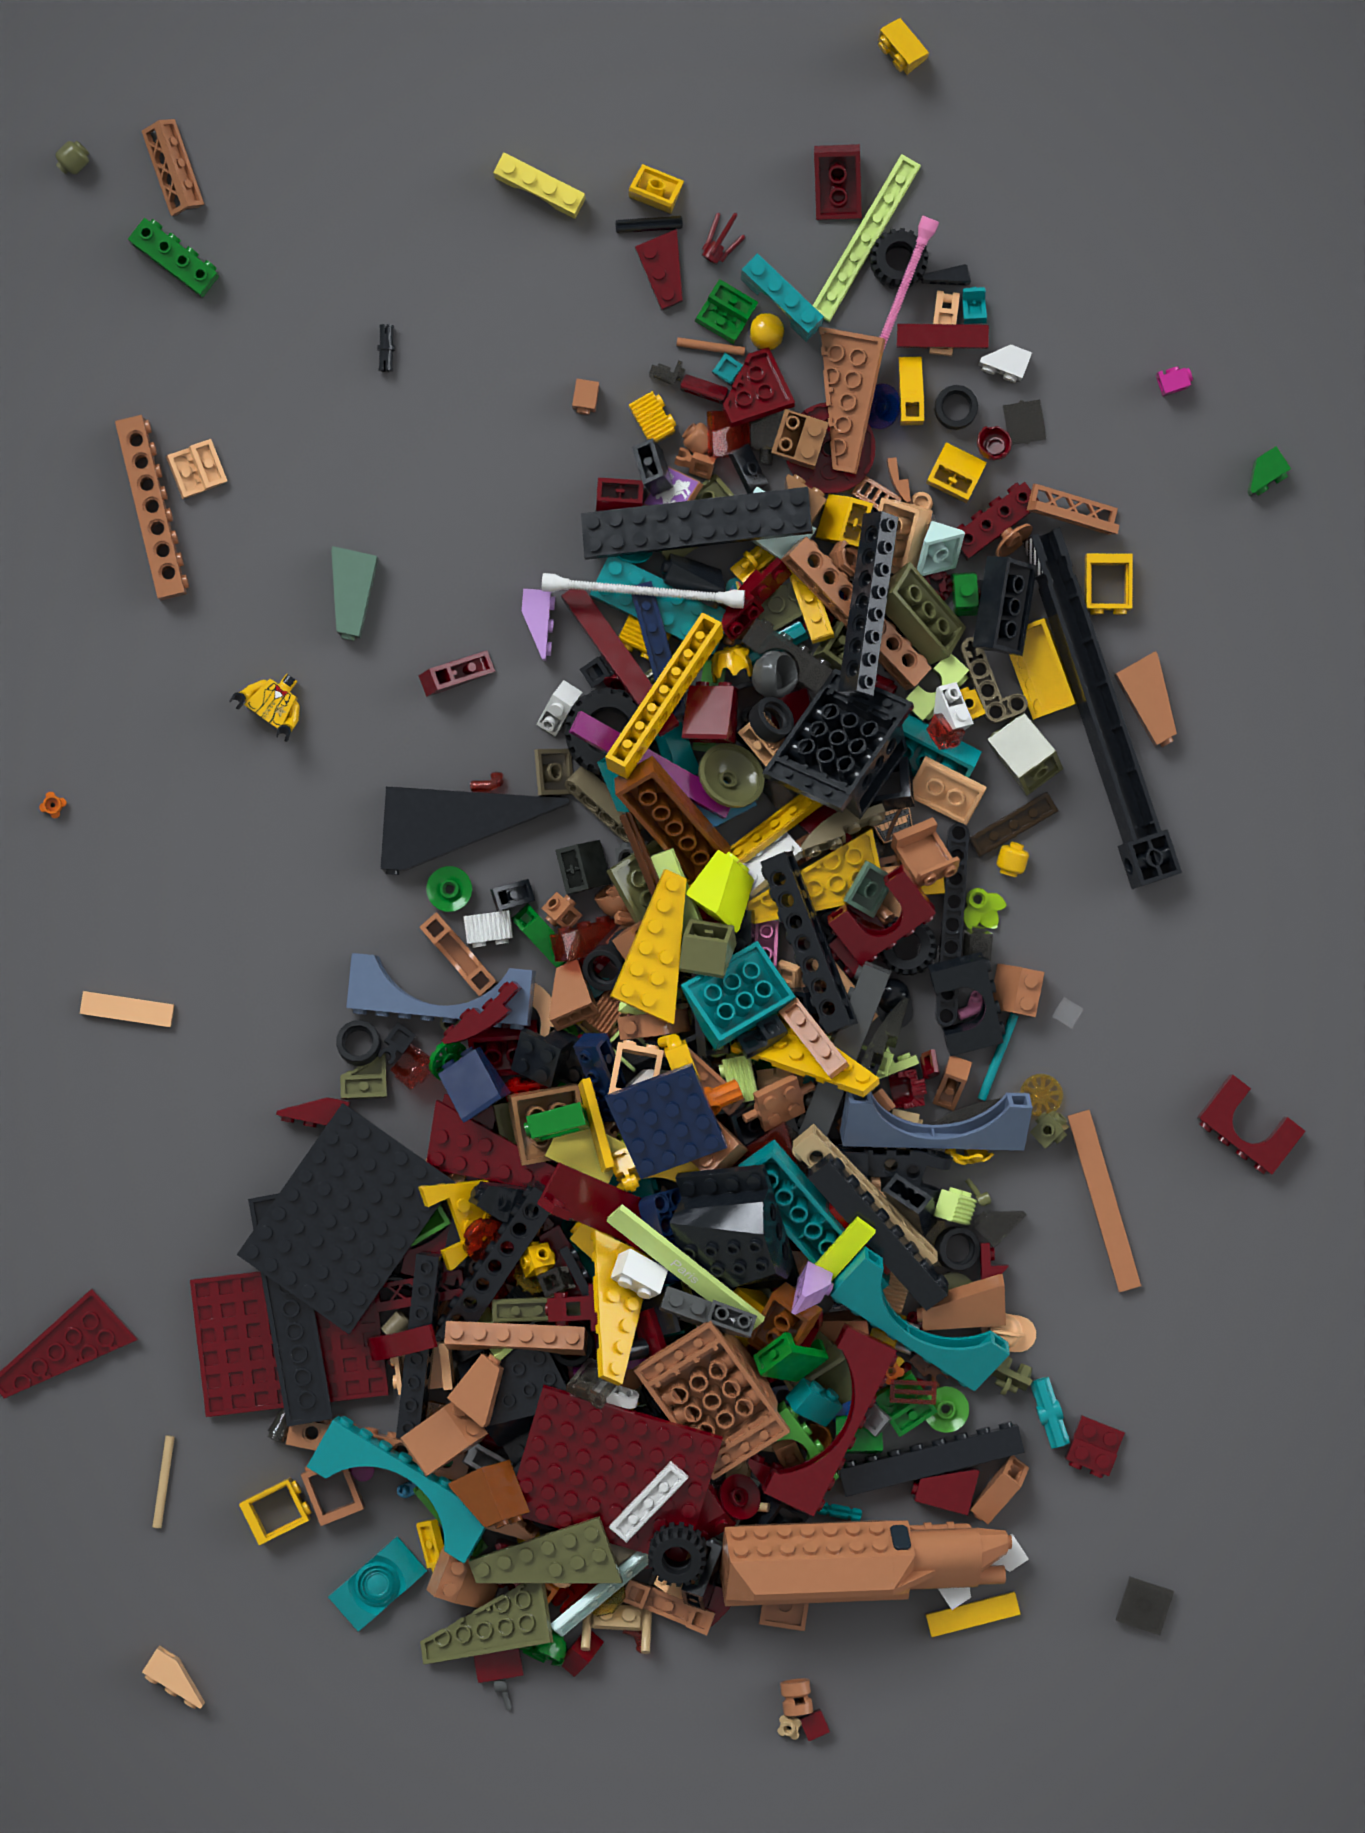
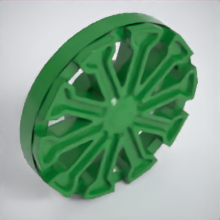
M461 1042L452 1044L440 1043L429 1059L431 1074L441 1081L438 1074L443 1071L442 1066L452 1059L457 1062L462 1057L460 1054L467 1049L465 1045Z

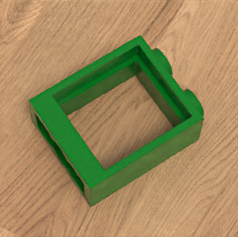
M581 1102L526 1116L527 1122L524 1123L527 1137L529 1136V1138H532L537 1143L590 1129L586 1109Z

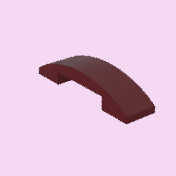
M432 1324L367 1338L372 1361L389 1359L438 1347Z

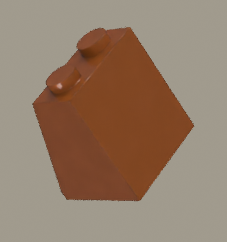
M510 1460L481 1467L448 1483L450 1489L485 1528L495 1526L498 1529L508 1524H515L523 1520L522 1515L530 1512Z

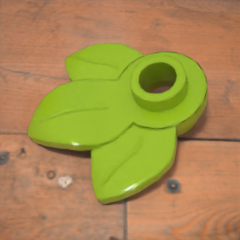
M981 888L970 890L966 896L968 906L964 910L965 925L969 930L974 929L979 923L987 928L996 929L999 921L997 911L1007 906L1004 899L997 893H987ZM975 895L981 896V903H974L973 898Z

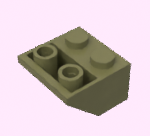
M689 919L682 940L679 971L724 978L737 944L734 926Z

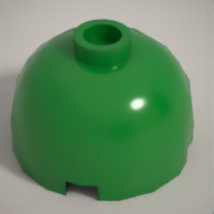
M552 1629L553 1643L519 1649L523 1650L525 1655L544 1663L545 1660H551L552 1666L560 1667L563 1665L566 1657L567 1643L564 1637H561Z

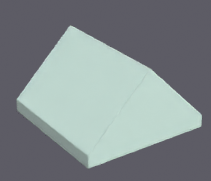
M931 521L917 565L919 573L925 576L956 568L965 535L964 531Z

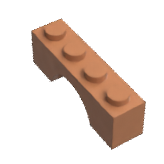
M437 912L419 927L479 997L498 982Z

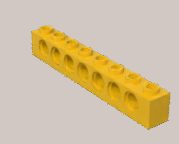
M701 613L605 756L608 770L625 779L629 778L723 637L722 622Z

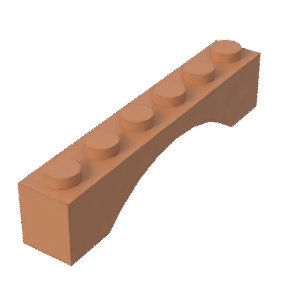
M446 1321L444 1344L448 1350L472 1351L503 1348L586 1356L588 1332L585 1327Z

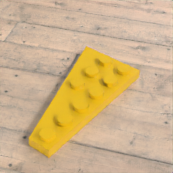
M664 869L610 997L674 1025L687 879Z
M780 1013L777 1015L788 1030V1034L771 1047L750 1058L756 1061L761 1059L770 1062L774 1067L803 1077L805 1075L814 1077L817 1082L823 1084L825 1081L837 1085L838 1089L861 1097H865L880 1084L879 1077L840 1049L838 1051L848 1062L849 1066L830 1079ZM736 1042L731 1045V1052L736 1054L742 1053Z
M594 1230L590 1234L594 1245L592 1262L595 1264V1276H593L594 1308L598 1319V1324L595 1327L599 1338V1348L597 1349L598 1377L619 1386L623 1384L643 1298L639 1297L631 1289L619 1286L618 1282L611 1279V1275L618 1254L628 1249H632L650 1260L653 1259L650 1255Z

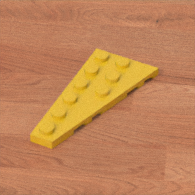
M872 829L800 870L815 911L848 904L842 900L865 860L880 868ZM770 889L749 900L747 903L748 910H754L755 924L779 919L777 914L779 910L776 902L770 896ZM791 894L788 897L790 906L794 903V898Z

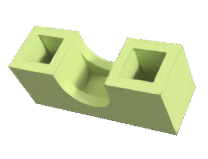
M952 654L948 658L941 660L932 670L939 676L941 686L957 682L960 688L969 678L966 675L969 669ZM918 685L908 695L906 700L913 702L914 708L911 713L917 719L923 721L926 718L929 721L934 716L936 692H926Z

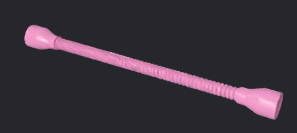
M923 215L918 225L917 245H915L914 254H912L911 262H909L906 273H904L905 276H903L902 284H900L901 287L898 289V295H896L893 301L892 309H890L891 312H889L888 320H886L887 323H885L882 334H880V338H884L886 341H888L887 338H889L896 321L895 319H897L896 316H898L900 311V305H902L906 291L909 288L908 286H910L909 283H911L910 280L913 278V272H915L920 260L919 258L922 255L921 253H923V247L927 246L929 239L935 234L939 225L938 221Z

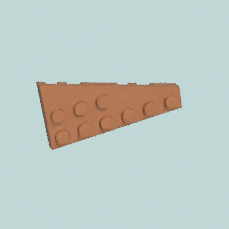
M819 327L822 340L821 353L824 361L823 374L826 405L828 406L829 413L828 426L830 427L832 467L836 471L857 474L886 339Z

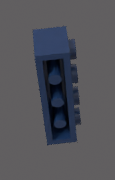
M584 1033L573 1048L585 1077L590 1078L603 1121L615 1122L605 1099V1095L609 1093L616 1056L607 1033ZM619 1066L616 1088L623 1089L626 1087L627 1082Z

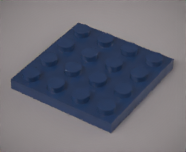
M692 1063L605 1095L606 1102L640 1179L727 1148L725 1138Z

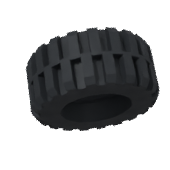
M596 689L587 695H583L571 708L566 719V744L572 757L584 769L602 776L597 762L605 758L607 754L597 751L591 744L569 733L577 713L582 711L594 717L604 711H613L621 714L629 722L638 709L630 694L620 689Z

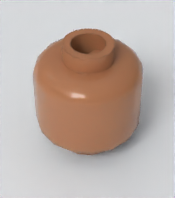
M692 423L682 435L684 446L693 454L695 451L710 455L717 446L714 443L716 434L704 423Z

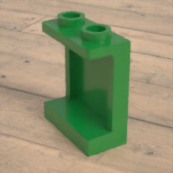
M784 1332L753 1356L760 1376L798 1382L829 1359L821 1339L815 1340L810 1348L795 1345L792 1334Z

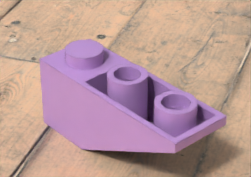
M523 589L522 614L542 660L546 661V657L551 656L552 642H548V633H553L554 619L549 618L550 610L555 609V597L551 596V592Z

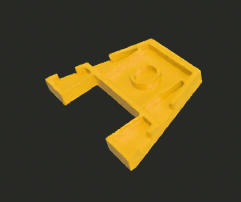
M488 1180L418 1187L426 1207L447 1199L461 1241L440 1250L447 1270L455 1269L502 1224L468 1201L471 1197L472 1189L480 1181L489 1182Z

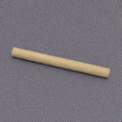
M165 1436L152 1526L154 1528H162L175 1436Z

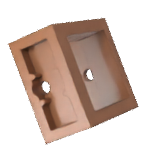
M307 1466L304 1467L305 1472L301 1474V1477L321 1526L365 1508L351 1468L342 1471L354 1502L323 1513L310 1477L317 1475V1473L307 1468Z

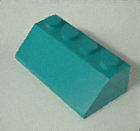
M911 715L907 717L902 724L908 749L904 756L909 758L913 776L916 775L925 756L968 778L970 777L982 751L952 736L941 738L937 728Z

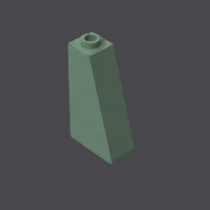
M332 546L336 631L338 634H342L341 638L354 641L355 637L361 638L379 558L375 555Z

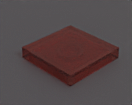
M707 411L709 457L730 458L728 454L747 443L750 445L749 422L731 428L724 411Z

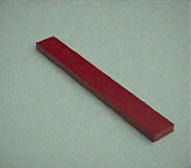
M575 588L561 595L562 600L639 707L653 685L587 592L581 589L575 590ZM671 713L659 731V737L679 726V721L673 713Z

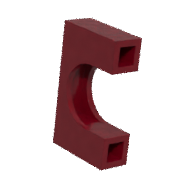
M903 864L884 876L885 885L901 905L900 915L894 924L885 929H870L858 920L847 904H844L827 916L828 924L860 966L866 961L870 963L874 961L878 953L884 949H891L895 946L897 940L903 936H910L917 926L922 923L927 924L936 914L934 905Z
M1230 1074L1197 1118L1201 1121L1199 1125L1209 1133L1212 1130L1219 1135L1217 1139L1227 1147L1230 1144L1237 1149L1235 1153L1245 1161L1248 1158L1255 1163L1253 1167L1260 1173L1265 1175L1267 1172L1272 1175L1306 1131L1290 1118L1284 1117L1271 1135L1264 1141L1259 1143L1243 1141L1234 1130L1233 1114L1251 1088L1236 1076Z

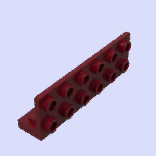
M558 1163L537 1204L550 1214L567 1221L571 1218L623 1240L636 1250L647 1254L607 1222L608 1216L622 1204L641 1219L638 1206L641 1197L565 1164Z

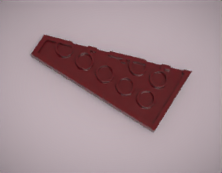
M436 1100L426 1160L428 1163L443 1172L525 1188L528 1184L532 1186L536 1180L545 1186L548 1184L556 1168L554 1164L545 1161L522 1166L516 1144L472 1119L463 1123L457 1110L450 1108L440 1100Z

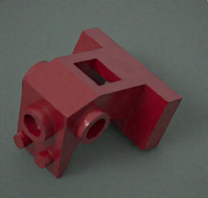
M588 1283L589 1295L568 1297V1292L554 1293V1297L547 1298L545 1313L548 1316V1322H555L556 1326L570 1325L569 1321L590 1320L591 1331H596L595 1325L598 1324V1319L594 1308L593 1283ZM580 1301L581 1315H567L566 1302Z

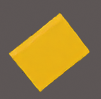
M642 164L629 187V197L671 214L684 181Z

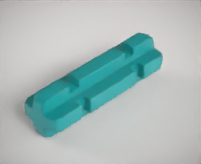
M825 1502L822 1510L817 1511L821 1515L829 1514L831 1517L846 1520L851 1518V1521H860L862 1516L861 1509H850V1507L832 1503L828 1505L827 1502Z

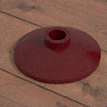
M733 1474L728 1476L721 1484L719 1491L720 1503L729 1516L738 1520H745L757 1513L760 1507L761 1496L756 1483L750 1477L744 1474Z

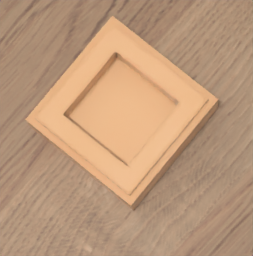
M781 959L777 963V970L789 987H799L801 980L800 966Z

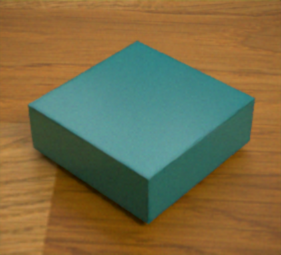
M725 353L712 373L729 385H732L743 365Z

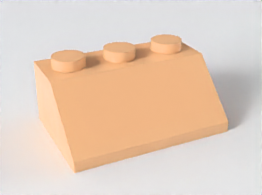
M881 498L878 511L898 517L891 573L895 574L909 562L917 569L933 510L910 503Z

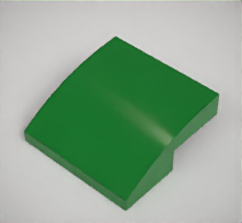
M719 279L697 315L695 322L734 345L759 302Z
M910 1370L902 1377L896 1379L893 1384L887 1385L875 1394L877 1396L876 1403L892 1418L890 1424L899 1437L938 1412Z

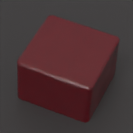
M817 1709L799 1718L808 1741L830 1732L821 1709Z

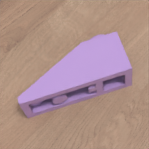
M808 1261L797 1280L791 1313L796 1315L820 1303L824 1295L829 1296L834 1286V1283L831 1282L833 1273Z

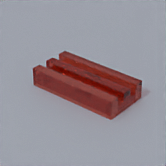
M890 1380V1403L936 1405L937 1381ZM895 1384L932 1386V1391L895 1389ZM895 1394L932 1395V1399L894 1398Z

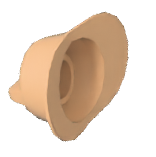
M1006 1313V1326L981 1327L982 1333L991 1330L1009 1343L1010 1352L1026 1351L1034 1344L1036 1339L1034 1324L1029 1319L1018 1315Z

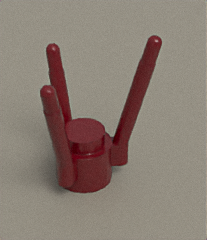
M717 213L706 243L702 248L704 251L702 256L715 265L719 261L724 262L725 258L745 239V236L741 235L730 247L722 252L724 247L721 243L733 225L737 213L732 215L718 240L711 243L718 225L720 213Z

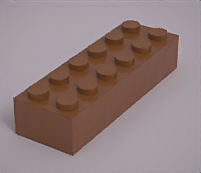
M653 756L637 764L628 779L620 775L614 778L615 795L665 851L674 849L682 871L692 882L696 880L717 850L724 854L731 853L729 843Z

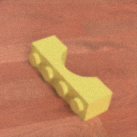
M504 152L493 172L495 179L541 198L556 210L576 219L585 201V193Z

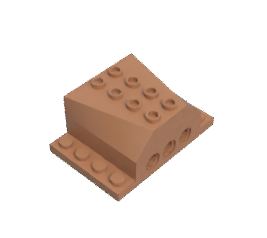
M712 1321L703 1323L634 1367L633 1371L670 1422L723 1436L711 1476L712 1480H715L790 1433L789 1426L777 1411L778 1401L767 1378L760 1376L753 1357L740 1339L734 1335L721 1333Z

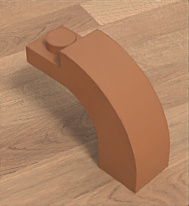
M689 1008L675 1010L674 1025L649 1014L617 1017L620 1040L691 1031Z

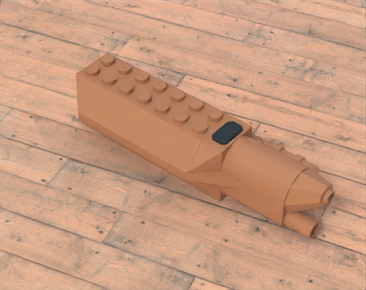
M865 1520L753 1524L725 1527L719 1569L725 1606L904 1600L909 1598L910 1590L968 1588L986 1584H1005V1566L991 1565L1006 1555L1008 1549H1012V1537L1005 1530L972 1528L968 1523L954 1524L953 1521L946 1522V1524L924 1522L923 1525H909L908 1520Z

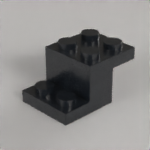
M524 1028L520 1032L510 1070L548 1088L553 1087L561 1079L578 1085L582 1079H586L573 1048L580 1038L565 1030L557 1031L556 1029L544 1037Z

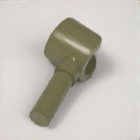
M970 1178L965 1181L973 1191L980 1206L991 1204L988 1192L980 1194Z

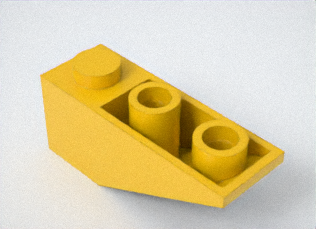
M899 357L900 425H923L922 357Z

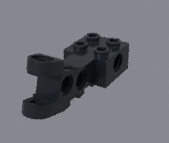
M829 1139L867 1179L868 1177L893 1178L897 1173L932 1196L934 1202H938L942 1188L939 1189L923 1183L922 1178L926 1166L949 1170L953 1160L951 1155L932 1148L843 1146L841 1139ZM893 1159L897 1164L890 1168L886 1166L885 1162ZM910 1166H916L919 1168V1171L917 1173H910L907 1169Z

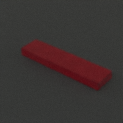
M897 324V348L988 349L989 325Z

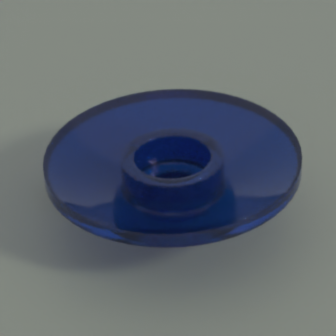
M882 383L877 384L875 387L868 423L872 428L885 429L897 420L901 410V398L893 386Z

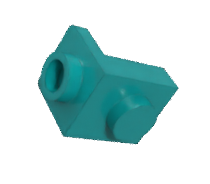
M984 287L963 289L962 309L964 324L987 323L986 289Z

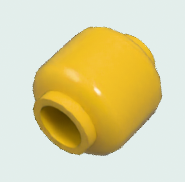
M1011 842L1010 845H1003L1001 847L996 862L1001 873L1012 877H1017L1018 874L1024 873L1029 859V853L1023 849L1024 845Z

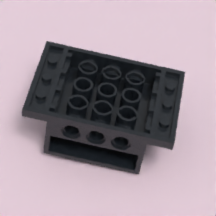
M834 669L762 774L764 778L841 813L846 808L857 818L861 819L908 750L902 724L913 710L914 705L913 702L876 686L874 696L854 698L839 693L841 671Z
M765 1164L677 1173L675 1179L681 1194V1200L670 1221V1226L678 1249L732 1291L737 1287L753 1290L777 1288L785 1282L791 1286L797 1285L799 1272ZM691 1288L692 1294L694 1296L703 1298L701 1295H699L696 1291H694Z
M544 1321L524 1323L530 1325H545ZM490 1349L455 1350L461 1362L457 1364L460 1378L464 1377L481 1354L489 1355L492 1353ZM513 1349L499 1364L504 1370L490 1424L484 1428L498 1447H504L511 1463H513V1467L522 1459L543 1384L575 1393L572 1390L574 1380L573 1378L569 1379L566 1365L559 1363L551 1352Z

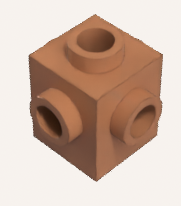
M558 892L541 908L548 914L545 919L554 927L559 924L566 932L583 916L574 908L577 904L568 895L563 898Z

